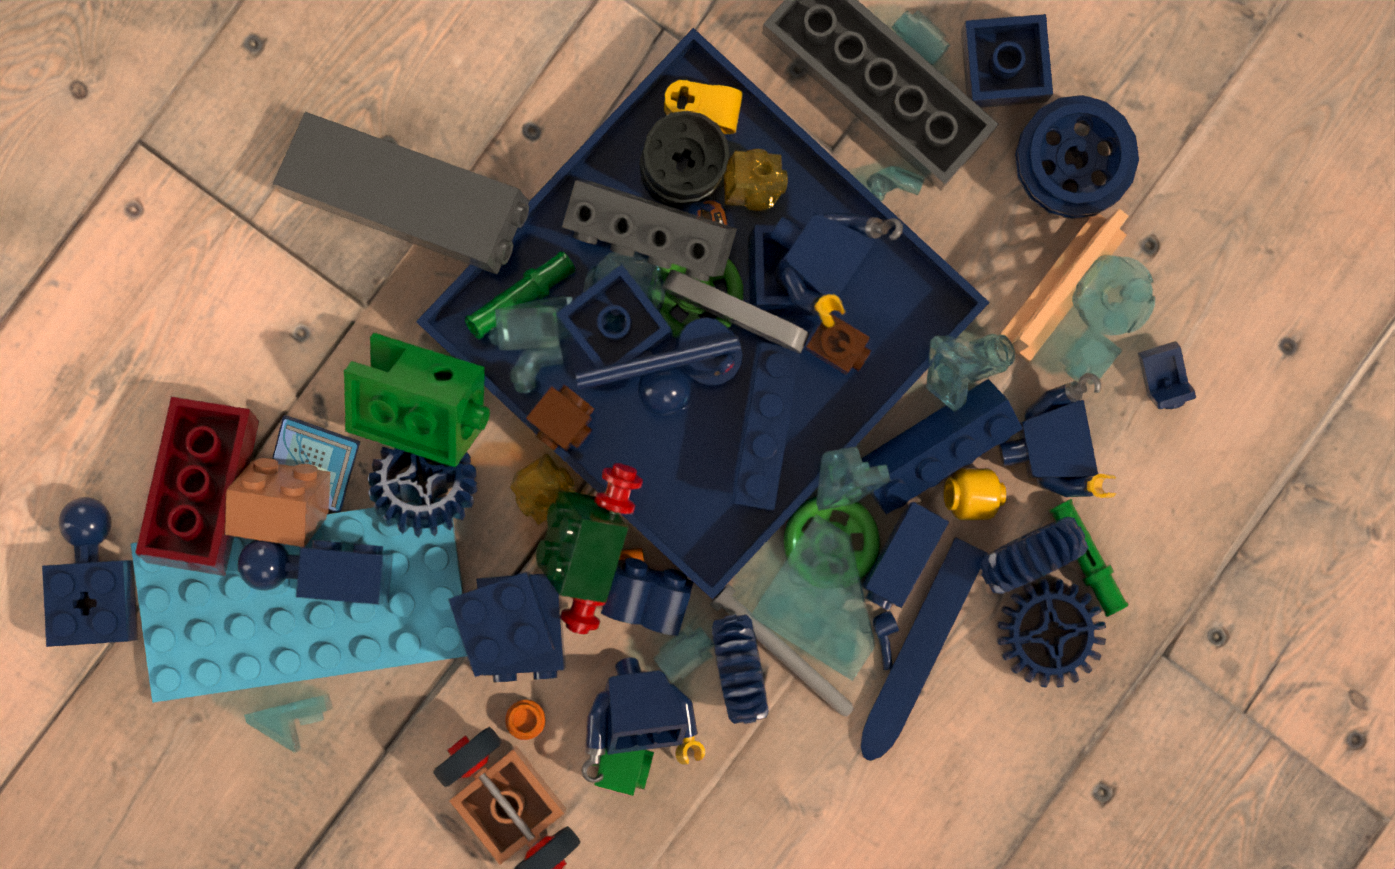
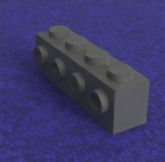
M575 180L562 225L563 228L575 231L573 238L596 244L597 240L600 239L612 243L611 251L632 257L636 251L648 255L647 262L667 269H671L672 264L687 268L685 275L702 281H709L710 276L714 277L724 274L737 228L590 180Z

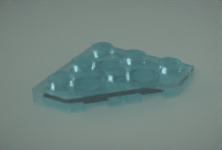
M816 514L754 608L751 617L853 681L874 650L875 641L851 537Z

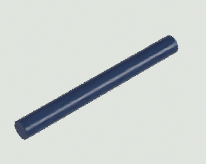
M732 336L576 373L575 376L578 389L581 390L741 352L738 336Z

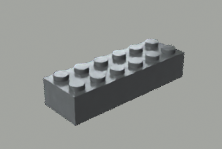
M784 0L763 24L762 34L940 191L999 125L858 0Z

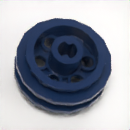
M1084 95L1058 98L1039 109L1020 133L1014 155L1017 179L1028 198L1047 213L1067 219L1094 217L1115 205L1133 183L1139 163L1137 138L1125 116L1106 101ZM1081 123L1088 126V134L1085 136L1077 135L1074 130L1075 124ZM1053 131L1059 134L1060 143L1058 145L1052 146L1047 143L1046 134ZM1100 142H1106L1111 152L1110 155H1100L1097 151V145ZM1071 152L1073 157H1081L1083 162L1082 168L1076 169L1074 164L1067 165L1064 157L1065 153ZM1043 161L1051 162L1053 174H1046L1042 166ZM1101 171L1104 173L1106 181L1103 185H1095L1092 182L1091 175L1093 172ZM1063 183H1075L1077 185V192L1073 193L1064 190Z

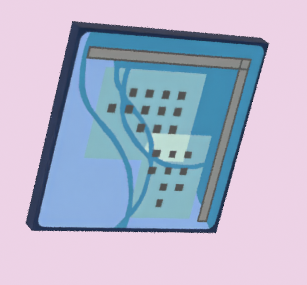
M284 415L272 459L277 460L282 465L310 464L316 466L318 470L331 472L329 510L339 513L342 511L361 441Z

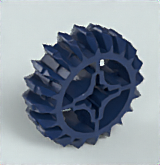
M382 446L380 451L382 459H373L372 470L374 472L368 475V484L371 486L368 493L370 500L375 502L374 510L378 516L384 515V521L388 527L398 523V531L402 535L410 527H413L414 535L419 538L425 528H429L430 533L434 536L438 533L437 526L443 525L451 531L453 527L452 517L463 521L466 516L464 508H472L474 504L472 495L476 494L478 489L477 482L474 480L477 477L476 468L470 465L471 457L468 452H466L455 468L397 448L392 450ZM427 462H433V463H437V464H439V465H431V464H429V463H427ZM411 465L406 472L398 474L402 469ZM419 473L422 474L423 481L427 482V494H424L422 486L418 485L420 483ZM448 493L443 499L434 503L439 495ZM404 502H415L419 506L409 505Z
M1064 517L984 555L978 563L983 572L981 575L986 585L989 584L993 593L1003 594L1007 591L1009 592L1083 556L1088 549L1085 541L1086 536L1081 526H1078L1075 518Z
M1040 579L1038 582L1039 593L1035 592L1031 584H1025L1023 588L1027 598L1024 600L1019 594L1013 593L1010 598L1018 607L1014 610L1011 607L1003 606L1001 612L1011 616L1010 623L1004 621L997 622V628L1008 630V636L997 638V644H1010L1011 649L1001 654L1003 660H1010L1016 656L1018 660L1012 665L1011 671L1018 673L1024 667H1027L1024 681L1031 683L1036 674L1039 673V686L1046 688L1048 686L1050 676H1053L1056 687H1063V674L1065 673L1073 683L1078 682L1079 675L1075 670L1077 667L1088 674L1092 671L1091 666L1085 661L1087 656L1098 661L1101 659L1099 652L1091 650L1093 643L1098 645L1106 644L1105 638L1094 636V630L1106 628V623L1102 621L1092 622L1091 619L1101 612L1100 607L1094 606L1086 609L1085 606L1090 602L1092 596L1089 593H1085L1077 600L1075 597L1079 586L1076 584H1071L1066 593H1063L1064 583L1061 579L1055 580L1052 591L1049 590L1047 580ZM1052 599L1068 604L1077 613L1081 622L1067 624L1061 622L1057 616L1056 609L1053 608ZM1040 602L1041 610H1039L1038 624L1032 629L1019 632L1024 615L1032 606ZM1050 621L1054 622L1053 627L1063 630L1070 629L1068 632H1061L1060 635L1055 636L1052 645L1048 644L1050 639H1043L1038 636L1032 637V635L1042 634V631L1048 630V623ZM1082 635L1080 647L1075 655L1062 664L1065 642L1069 638ZM1040 643L1045 649L1046 657H1049L1050 667L1041 666L1033 662L1026 655L1021 644Z
M734 614L724 616L723 619L714 620L712 625L713 642L729 720L733 724H749L766 718L769 713V706L752 619L747 614L739 616Z

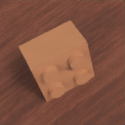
M271 458L252 460L226 490L225 535L305 547L326 520L327 514H329L331 472L318 470L316 466L310 464L283 465Z

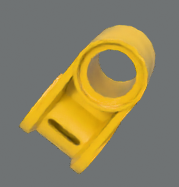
M678 80L673 82L666 90L664 112L666 116L670 113L687 110L704 114L717 123L724 134H735L743 93L738 89L728 86L707 85L687 80ZM679 96L687 97L685 109L677 108Z

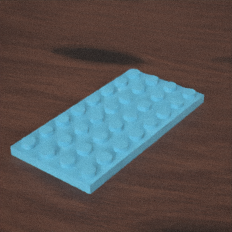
M444 497L436 498L434 503L440 501ZM407 502V503H406V504H409V505L419 506V505H418L417 503H415V502ZM373 507L327 514L326 520L305 547L281 544L288 554L300 555V548H312V540L343 542V551H353L354 544L383 546V554L393 555L389 603L380 605L297 598V580L286 579L280 586L272 590L261 591L251 588L240 577L238 558L242 549L255 539L234 536L226 576L146 563L135 554L138 542L131 543L152 703L466 657L467 653L448 601L452 597L464 594L454 522L451 531L443 525L437 526L438 533L436 536L430 533L429 528H425L418 538L414 535L413 527H410L403 535L398 531V523L388 527L385 524L384 515L378 516Z

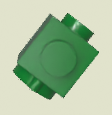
M639 750L607 755L606 751L604 755H600L599 764L591 765L599 768L597 776L600 774L604 776L594 786L634 796L636 788L645 790L654 752Z

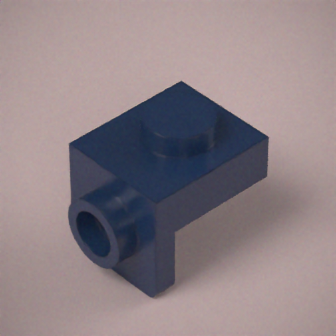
M1176 341L1138 353L1147 395L1158 409H1176L1183 406L1187 401L1196 398L1195 389L1188 382L1181 346Z

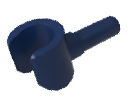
M887 611L875 616L872 621L881 647L883 670H891L893 666L888 635L899 631L891 611Z

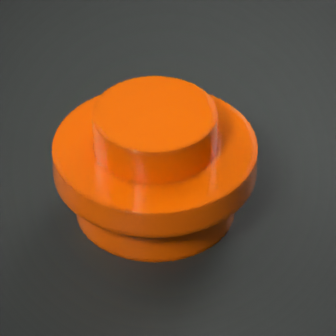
M527 699L519 700L512 704L505 716L507 730L512 736L520 740H530L537 737L544 729L546 722L542 707L535 701Z

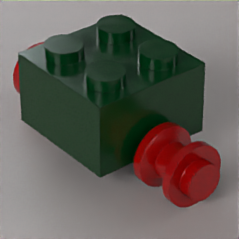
M614 463L613 468L603 469L602 478L608 482L605 492H599L596 496L559 490L556 502L552 503L548 509V529L545 539L541 540L538 544L536 561L559 595L573 599L571 608L561 610L560 619L566 623L565 627L574 633L588 634L589 630H597L600 625V619L594 615L597 606H604L607 602L629 528L619 514H631L634 512L635 504L629 499L631 490L641 488L643 482L636 475L637 470L629 465Z

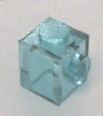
M1090 325L1080 333L1059 361L1067 366L1064 371L1078 383L1080 377L1085 373H1093L1100 380L1122 350ZM1087 379L1086 382L1088 384H1094L1092 380Z

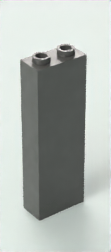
M306 111L273 181V185L287 197L494 274H498L501 265L508 262L513 250L512 239L517 228H521L526 222L529 213V200L516 187Z

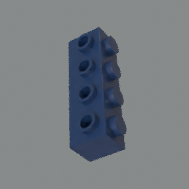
M988 378L856 461L853 465L870 495L887 515L893 510L903 507L909 500L928 488L938 485L944 478L958 469L973 463L977 457L996 445L1006 442L1012 435L1023 428L1008 399Z

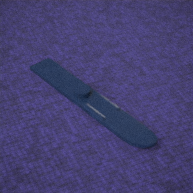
M957 537L954 538L867 717L860 745L862 756L866 760L872 761L882 757L892 748L901 734L981 569L978 563L984 555L988 554Z

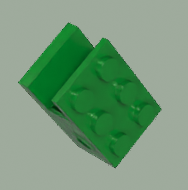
M373 332L370 336V367L351 361L344 369L345 432L456 468L480 432L485 429L489 420L490 409L484 406L485 367Z

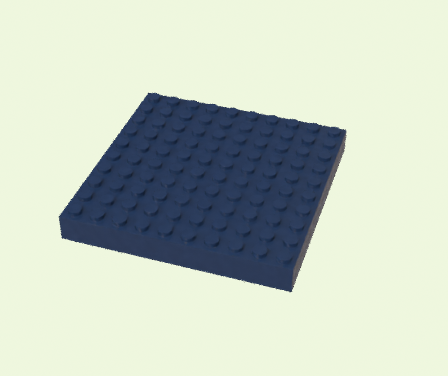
M692 28L529 201L527 220L521 228H517L512 239V254L508 262L501 265L498 274L469 265L416 322L454 358L485 367L484 386L535 434L540 429L526 418L551 386L559 391L563 385H566L591 405L595 410L590 415L592 420L588 426L593 430L578 449L571 445L566 451L559 445L554 452L598 493L605 492L608 484L602 478L604 468H613L614 463H621L637 470L636 475L643 480L642 486L639 489L631 490L629 499L635 504L634 512L622 515L713 600L990 302L900 220L903 230L896 240L889 238L895 231L896 226L891 227L885 235L881 234L879 238H872L876 242L838 296L845 313L841 314L839 311L832 312L834 316L870 337L865 347L872 351L859 371L851 368L849 373L845 375L805 350L822 322L820 316H777L802 328L810 336L800 354L774 511L734 504L760 345L761 342L778 344L732 324L729 329L735 336H738L743 355L741 366L735 376L724 384L709 386L700 384L687 375L691 386L690 398L682 410L669 416L656 415L644 407L638 394V386L641 379L639 376L579 390L575 374L597 368L559 320L556 313L608 275L603 271V268L614 259L619 265L623 264L649 299L650 282L658 266L648 263L649 256L639 252L624 262L620 257L621 254L610 250L612 243L600 239L597 240L596 244H590L573 238L575 231L563 228L562 225L575 180H590L662 204L650 195L643 184L639 163L647 134L657 121L666 116L664 112L665 93L673 82L687 80L707 85L728 86L738 89L743 93L736 133L724 134L727 138L729 149L726 171L720 184L708 199H716L723 207H728L732 214L734 228H737L728 258L735 265L741 276L744 302L750 304L748 237L754 225H777L782 217H785L795 225H807L814 214L824 215L825 213L870 216L881 219L883 223L891 218L900 220L696 29ZM679 96L677 108L685 109L687 97ZM681 156V159L677 162L676 169L683 172L684 168L688 167V159ZM560 251L568 255L575 266V273L549 289L548 296L543 299L536 298L513 316L483 335L481 339H477L470 332L465 323L467 315H471L497 295L523 278V273L528 269H537ZM724 279L713 282L716 289L728 293ZM679 304L670 312L681 323L689 315ZM709 312L699 314L700 319H715L717 317ZM610 315L606 318L608 322L607 328L604 329L606 332L609 333L614 330L618 334L624 330L622 323L626 319L623 316L616 319L613 315ZM670 335L653 348L651 352L653 355L673 351L676 338Z

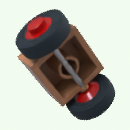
M485 728L472 740H469L465 735L447 750L450 757L435 768L433 773L445 788L452 785L459 778H468L475 773L473 776L475 780L449 801L499 865L523 846L527 845L530 847L532 845L526 852L525 858L514 869H562L566 866L567 862L564 859L581 842L569 826L562 828L553 836H545L539 841L541 838L540 833L565 813L566 807L520 749L516 746L490 768L485 766L482 769L481 767L488 762L489 754L502 743L492 728Z

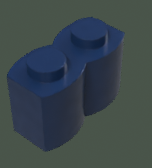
M636 558L619 560L608 599L602 607L601 614L620 622L639 624L658 633L678 636L694 582L687 579V576L678 570L666 569L664 571H655L649 568L644 561Z

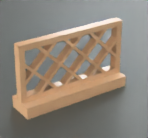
M1118 209L1107 219L1100 214L1089 217L997 339L1027 362H1030L1127 236L1119 228L1129 216Z

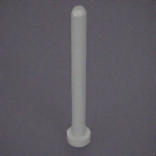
M727 584L710 605L716 611L723 608L730 615L736 614L739 616L747 614L752 619L756 639L840 715L847 717L854 710L852 703L733 596L736 590Z

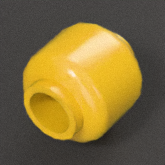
M960 468L945 482L943 492L945 507L947 510H951L953 515L959 520H990L996 516L999 507L1005 504L1006 487L1003 482H999L998 476L991 469Z

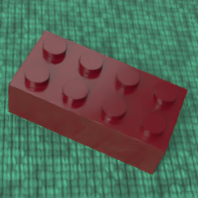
M171 396L135 554L146 563L226 576L234 536L225 535L226 490L251 462L259 420L250 409Z

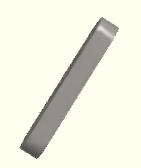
M670 270L662 286L664 291L676 298L796 353L802 352L810 336L808 332L786 320L678 271Z

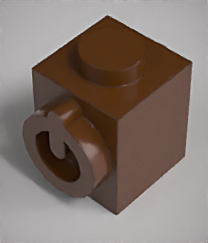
M829 312L834 325L827 327L821 322L805 350L845 375L849 373L851 368L859 371L872 351L865 347L870 337Z
M563 385L559 391L551 386L526 419L540 429L535 436L553 451L560 445L567 451L571 445L578 449L593 429L588 424L592 420L590 415L595 409L566 385Z

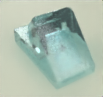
M561 295L495 309L499 349L516 350L558 347L560 344L559 340L570 338L572 335L559 320L556 313L571 303L572 297Z
M937 335L931 339L926 388L956 412L966 404L969 379L990 363V359L962 337Z
M856 447L824 453L821 461L816 502L818 510L854 504L891 481L887 466L882 465L870 468L868 462L862 463L859 450Z
M328 693L251 712L244 716L247 724L292 752H298L301 750L294 719L299 718L300 726L324 720L322 712L329 711L333 707Z

